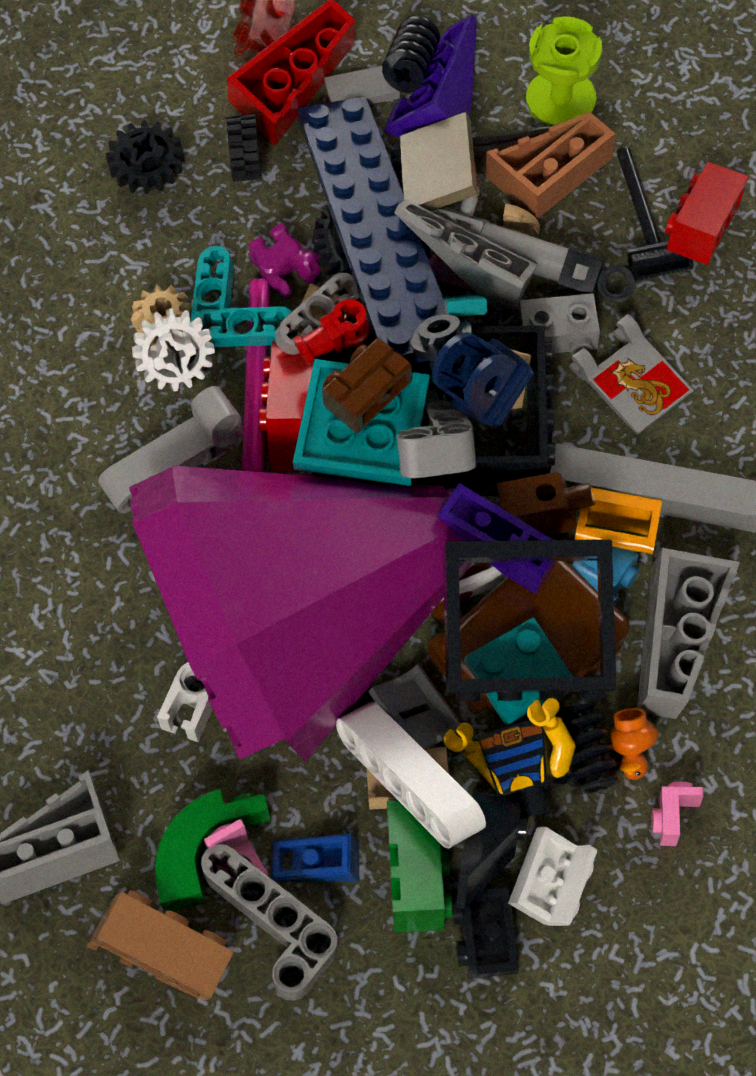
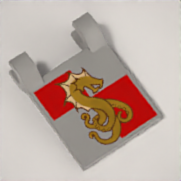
M627 314L617 322L618 328L613 332L625 346L598 366L591 354L585 348H582L572 356L573 362L569 367L582 380L588 382L611 409L639 435L694 390L642 334L637 322Z

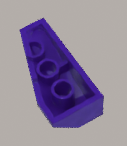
M473 15L446 29L437 45V50L434 53L421 88L413 92L408 101L404 97L399 98L393 107L384 127V131L388 135L400 137L406 133L464 112L469 116L472 108L477 19Z

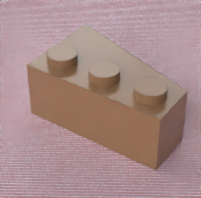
M132 890L128 894L120 892L109 901L86 947L97 951L100 946L121 957L119 962L131 968L134 964L155 975V979L202 1001L212 997L234 951L225 947V939L207 930H204L202 934L187 927L189 921L185 917L173 911L167 910L163 914L151 908L152 901L149 898Z

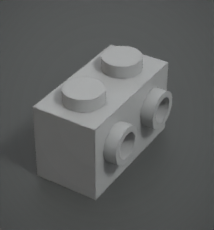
M594 293L519 300V326H544L545 340H552V356L555 353L570 352L575 355L582 348H585L588 352L598 349L600 329Z

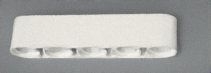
M371 701L337 719L336 728L343 744L443 847L449 849L486 827L483 811L474 798L377 703Z

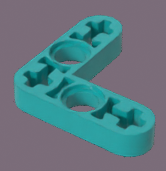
M211 246L205 249L198 259L190 322L198 317L201 318L203 323L201 330L207 329L210 323L214 324L209 329L212 338L208 341L213 343L214 347L272 345V341H275V327H279L280 321H283L292 311L287 307L281 306L230 308L234 277L232 258L227 249L222 246ZM217 260H221L222 262L217 264L216 274L218 278H216L211 267L215 266ZM216 289L222 292L220 298L215 302L208 303L203 301L205 294L210 290ZM245 320L254 322L253 328L249 332L244 334L235 332L236 326L240 322ZM262 321H265L266 325H263V327H262V323H261V322H262ZM299 328L293 333L289 332L287 336L293 339L298 335Z

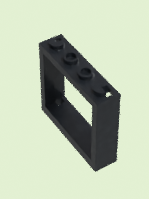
M612 540L445 542L443 545L446 694H456V701L476 702L481 701V694L497 693L498 701H522V693H539V700L546 701L548 698L564 700V692H580L581 700L605 699V692L617 689ZM597 561L601 677L461 679L459 563Z

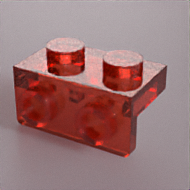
M241 0L238 9L242 13L241 21L237 24L233 34V40L236 41L234 54L242 56L248 48L260 53L291 29L296 0Z

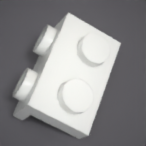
M547 827L536 828L508 904L542 924L548 926L570 925L578 913L580 907L579 900L586 881L593 872V862L597 849L591 845L577 846Z

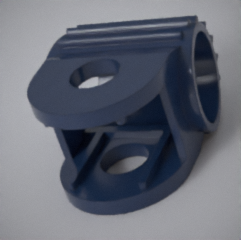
M464 332L451 338L441 348L433 364L432 378L437 387L453 397L451 404L457 410L483 424L501 426L534 375V372L526 361L495 338H491L488 343L472 333ZM465 354L461 367L452 371L455 360L460 355Z

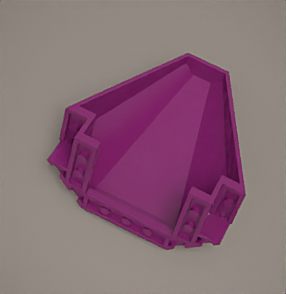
M173 465L171 468L129 487L132 494L130 501L131 510L134 514V517H132L133 526L188 663L196 679H200L208 694V701L223 729H227L239 759L286 739L301 759L306 762L336 727L337 719L347 714L444 598L443 545L445 542L464 541L437 517L453 493V487L445 490L444 486L411 484V486L370 480ZM459 563V579L473 563Z

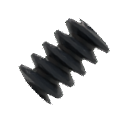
M414 16L406 18L400 23L382 64L383 76L386 82L394 89L409 93L421 88L434 53L437 50V45L440 42L438 27L431 20L425 17Z
M593 703L569 706L559 710L555 717L564 718L565 726L575 742L576 748L569 771L572 773L568 775L567 781L568 785L576 787L571 792L572 794L594 793L605 790L620 782V777L607 775L606 771L615 767L617 763L614 760L603 759V755L613 750V745L600 744V739L608 736L610 731L609 729L597 728L596 724L605 720L606 714L594 713L593 708L596 705Z

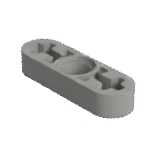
M347 273L334 275L290 313L276 330L275 342L277 346L287 354H299L293 339H290L287 335L289 332L293 333L298 329L301 323L305 329L300 337L313 331L314 327L321 326L320 322L310 315L309 307L319 306L329 314L340 301L345 299L358 300L360 296L353 276ZM345 288L348 294L342 295L334 303L331 298L336 291Z

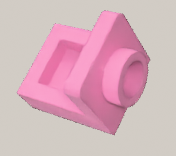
M672 782L668 784V787L662 786L658 798L659 808H652L651 814L652 833H659L660 846L677 845L680 837L679 806L700 807L704 797L702 787H693V784L689 782Z

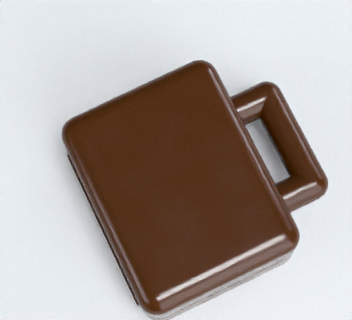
M557 561V564L537 594L504 576L501 579V583L467 614L460 610L461 672L469 679H475L464 662L465 656L534 617L573 677H592L600 670L598 591L567 561ZM489 562L474 563L467 569L459 581L487 570L492 565ZM474 591L460 594V606L473 595ZM442 600L431 612V616L445 628L444 600ZM614 606L616 654L622 648L621 645L627 637L630 624L628 619ZM445 634L442 636L439 643L440 651L444 656ZM438 658L439 663L445 668L444 664ZM569 692L564 695V700H557L559 707L576 692ZM486 697V709L489 710L498 720H500L504 724V722L496 712L495 708L493 707L489 699ZM527 717L520 722L529 720V718Z

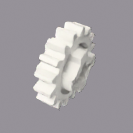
M172 308L169 309L168 317L162 318L158 312H155V322L151 324L143 320L141 324L144 333L134 334V342L138 345L132 347V354L134 358H139L135 361L137 371L146 370L144 378L147 383L156 378L158 389L162 390L166 382L171 383L173 391H178L180 382H184L186 386L191 388L193 387L192 377L196 376L202 380L205 378L202 366L212 367L213 365L212 358L208 356L215 353L214 344L208 342L212 338L209 329L201 330L203 323L199 317L190 322L189 311L185 310L181 317H175V312ZM158 335L157 343L150 346L151 350L148 351L151 341ZM167 341H169L171 347L174 346L175 350L179 351L180 359L168 349ZM197 354L193 362L189 365L188 362L190 357Z

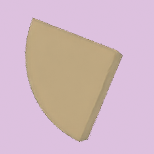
M505 204L503 227L538 238L540 230L538 220L525 209Z

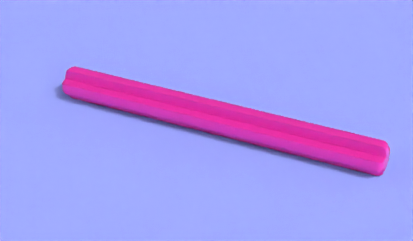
M265 278L252 279L249 283L248 307H270L271 287ZM248 320L247 332H249L254 325V322ZM262 321V322H261V323H262V327H263V325H266L265 321ZM268 345L247 346L242 471L264 472L265 431H260L259 411L260 408H266V405H262L261 389L262 382H267V379H264V356H268Z

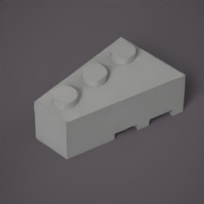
M89 770L78 777V783L60 796L55 793L46 800L47 805L28 819H25L23 816L0 833L1 904L120 861L98 791Z

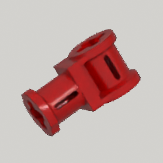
M345 299L335 305L332 312L319 319L321 326L303 337L298 335L294 337L293 342L306 364L312 368L314 359H319L332 350L339 354L349 347L363 344L370 335L366 310L359 301Z

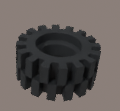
M255 114L226 117L233 182L262 179Z

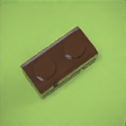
M376 338L369 346L365 344L359 346L352 354L350 364L341 372L335 370L329 374L323 383V404L338 419H342L343 423L355 433H359L412 382V366L410 362L397 352H394L384 341Z

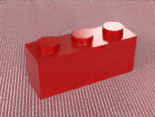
M707 162L701 175L697 173L693 175L688 192L683 193L676 213L673 212L669 218L665 234L670 235L666 250L708 265L738 210L749 176Z

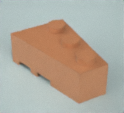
M591 112L585 113L549 127L548 132L532 139L526 136L519 139L518 144L498 151L497 148L488 151L486 154V178L520 208L530 212L538 219L612 159L615 133Z

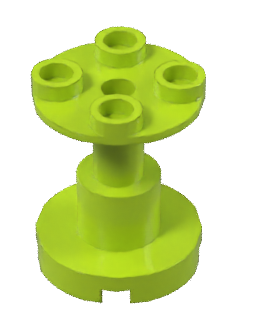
M564 16L554 18L552 24H548L543 28V24H541L534 30L530 38L529 60L533 69L539 75L530 82L527 88L526 103L529 107L530 115L548 126L560 124L588 112L592 113L596 105V91L592 82L587 78L595 73L599 67L602 55V41L600 37L597 38L592 32L593 27L589 23L575 17Z

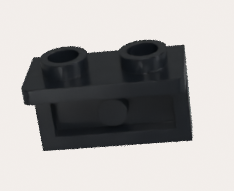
M509 887L482 890L465 909L456 908L457 899L451 900L454 925H462L463 940L456 941L458 966L467 967L468 979L519 974L511 905L508 904L510 900Z

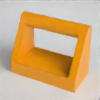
M592 488L595 505L580 509L575 540H612V547L653 555L662 500ZM586 524L594 525V526H600V527H605V528H610V529H616V530H621V531H627V532H632V533H637V534H643V535H648V536H647V537H642V536H636V535H631V534H626V533H620V532H615V531H610V530H604V529H599V528H593V527H588V526H586Z

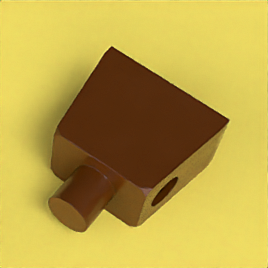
M558 472L497 483L501 509L548 537L575 529L577 527L575 510L595 505L590 483L568 488L561 473Z

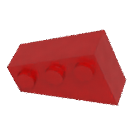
M272 341L271 356H264V379H269V382H262L261 395L262 405H267V408H260L259 411L260 431H267L270 472H308L294 470L293 459L312 368L306 364L300 353L295 355L287 354L277 346L275 341Z

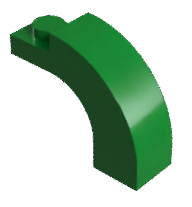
M218 789L192 801L176 815L161 839L155 864L156 885L164 913L167 910L177 911L205 903L199 877L200 860L207 848L204 839L209 837L217 828L225 824H232L239 819L242 820L245 827L271 821L264 794L256 796L255 793H244L234 797L232 802L224 804L221 789Z

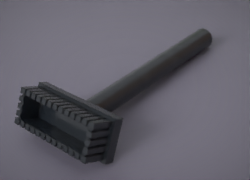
M629 147L618 149L616 153L647 244L646 246L627 249V265L634 270L637 280L639 278L642 280L643 277L647 279L648 276L652 278V276L657 277V275H666V273L670 274V272L675 273V271L679 272V270L684 271V269L686 271L688 268L690 270L693 269V259L666 250L669 241L661 242Z

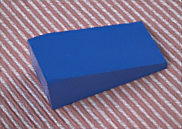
M352 834L273 841L272 880L275 882L359 881V840ZM292 850V871H286L282 865V858L285 853Z

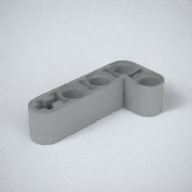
M218 386L204 389L193 399L191 404L192 418L113 464L100 475L98 483L119 513L125 514L131 511L130 498H132V494L129 490L130 486L171 468L172 465L197 467L203 464L205 466L225 454L224 450L233 444L238 446L242 442L244 431L241 416Z
M436 389L428 391L423 427L407 429L397 434L400 472L403 477L423 478L460 473L476 467L473 426L467 415L457 410L451 402L446 401L445 392L437 394Z
M217 844L208 848L201 860L206 883L287 948L273 967V984L275 991L280 997L292 1001L301 999L310 991L337 955L338 942L335 930L233 848L223 844ZM228 862L229 872L236 878L234 885L231 876L225 871L219 870L215 874L213 868L215 863L222 866ZM258 885L262 887L265 891L263 897L257 901L244 899L242 893L248 886ZM282 911H291L298 918L292 926L281 927L274 922L276 915ZM322 936L331 945L325 952L317 954L311 952L307 948V944L313 937ZM296 969L304 975V979L298 986L287 987L280 981L282 974L286 970Z

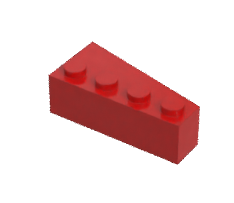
M328 0L227 77L228 102L242 115L255 114L257 130L276 146L298 118V108L308 105L324 84V78L332 74L354 45L355 19L335 0Z

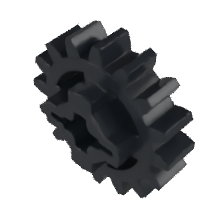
M142 120L140 128H135L130 123L128 124L129 132L125 134L118 130L116 132L118 141L108 142L110 152L106 153V159L112 178H117V183L120 187L128 183L132 193L138 187H143L144 193L149 194L150 187L152 186L162 191V183L164 181L174 184L173 173L181 174L183 171L181 162L185 161L181 139L180 137H174L171 127L162 131L161 122H156L153 127H148L146 120ZM122 161H125L127 166H131L130 169L127 168Z

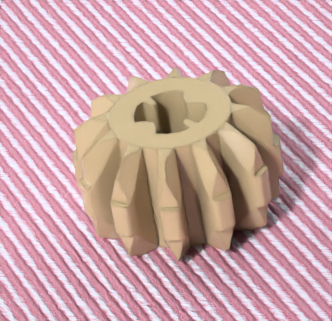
M156 284L154 293L151 294L142 290V300L133 301L132 308L134 313L132 314L131 321L137 333H144L141 324L143 320L151 324L155 322V312H158L162 318L168 317L169 309L173 308L175 317H181L182 313L186 310L189 311L191 320L192 305L189 303L187 295L184 292L176 294V289L172 284L165 291H161V288ZM158 335L154 337L150 345L157 343ZM167 341L168 348L171 346L169 341Z

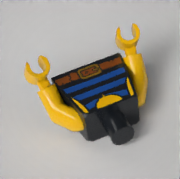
M548 698L542 706L539 700H535L527 710L529 720L478 735V741L473 742L474 730L469 723H460L456 728V732L462 738L458 737L452 729H449L444 736V743L449 750L454 752L465 750L464 756L493 789L497 791L498 795L515 798L522 797L525 813L528 818L551 813L546 790L567 784L568 771L576 748L575 742L565 726L564 718L555 717L560 707L558 701L553 698Z

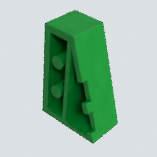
M398 800L387 801L394 933L445 930V918H452L451 892H443L442 877H450L448 851L440 852V843Z

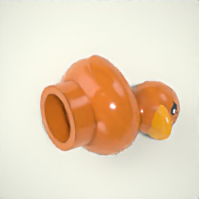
M626 708L613 715L614 726L609 734V743L613 745L614 751L623 755L620 761L621 773L628 779L638 780L646 774L648 769V762L641 753L655 744L659 732L655 725L647 719L644 709Z

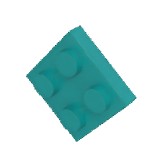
M534 617L468 654L464 659L465 664L475 679L573 677ZM497 693L485 694L506 727L527 718L528 707L535 700H539V693H522V701H498ZM539 700L542 706L545 701Z

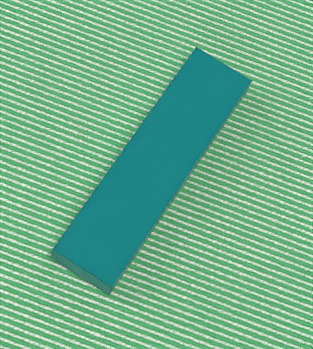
M477 293L442 296L446 314L459 317L484 315L487 312L486 298Z

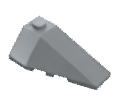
M407 199L397 206L395 214L478 295L486 298L487 304L490 307L501 312H506L507 310L512 313L514 312L538 266L537 264Z

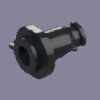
M452 314L432 316L423 321L415 330L410 341L412 351L418 358L428 360L432 373L434 361L441 348L451 338L460 333L469 332L473 334L471 324L467 320ZM465 354L460 355L455 360L452 371L461 367ZM436 387L437 394L444 392L439 387ZM445 392L446 401L451 402L453 397Z

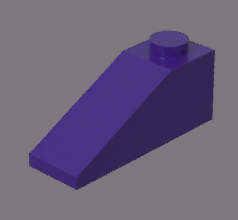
M460 483L437 516L464 541L553 540ZM557 561L489 563L506 577L537 594L557 564Z

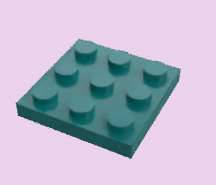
M314 359L293 459L294 470L411 486L412 478L403 477L400 472L397 434L407 429L422 427L430 386V375L412 372V382L359 433H355L343 423L342 419H338L326 409L323 404L322 394L323 383L329 374L335 370L341 372L349 364Z

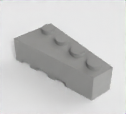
M666 548L661 549L651 567L637 708L644 709L646 714L676 719L688 703L705 658L704 655L713 637L717 620L727 599L729 588L740 562Z

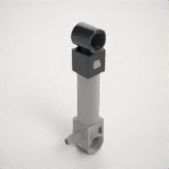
M478 195L462 200L459 211L451 208H440L431 211L537 264L534 275L558 282L557 285L585 294H595L598 288L603 298L610 302L626 300L634 293L637 287L636 273L626 264L616 263L609 267H604L606 263V258L573 247L566 248L491 224L488 220L473 216ZM616 272L626 277L627 288L624 292L617 293L609 288L608 278L610 274Z

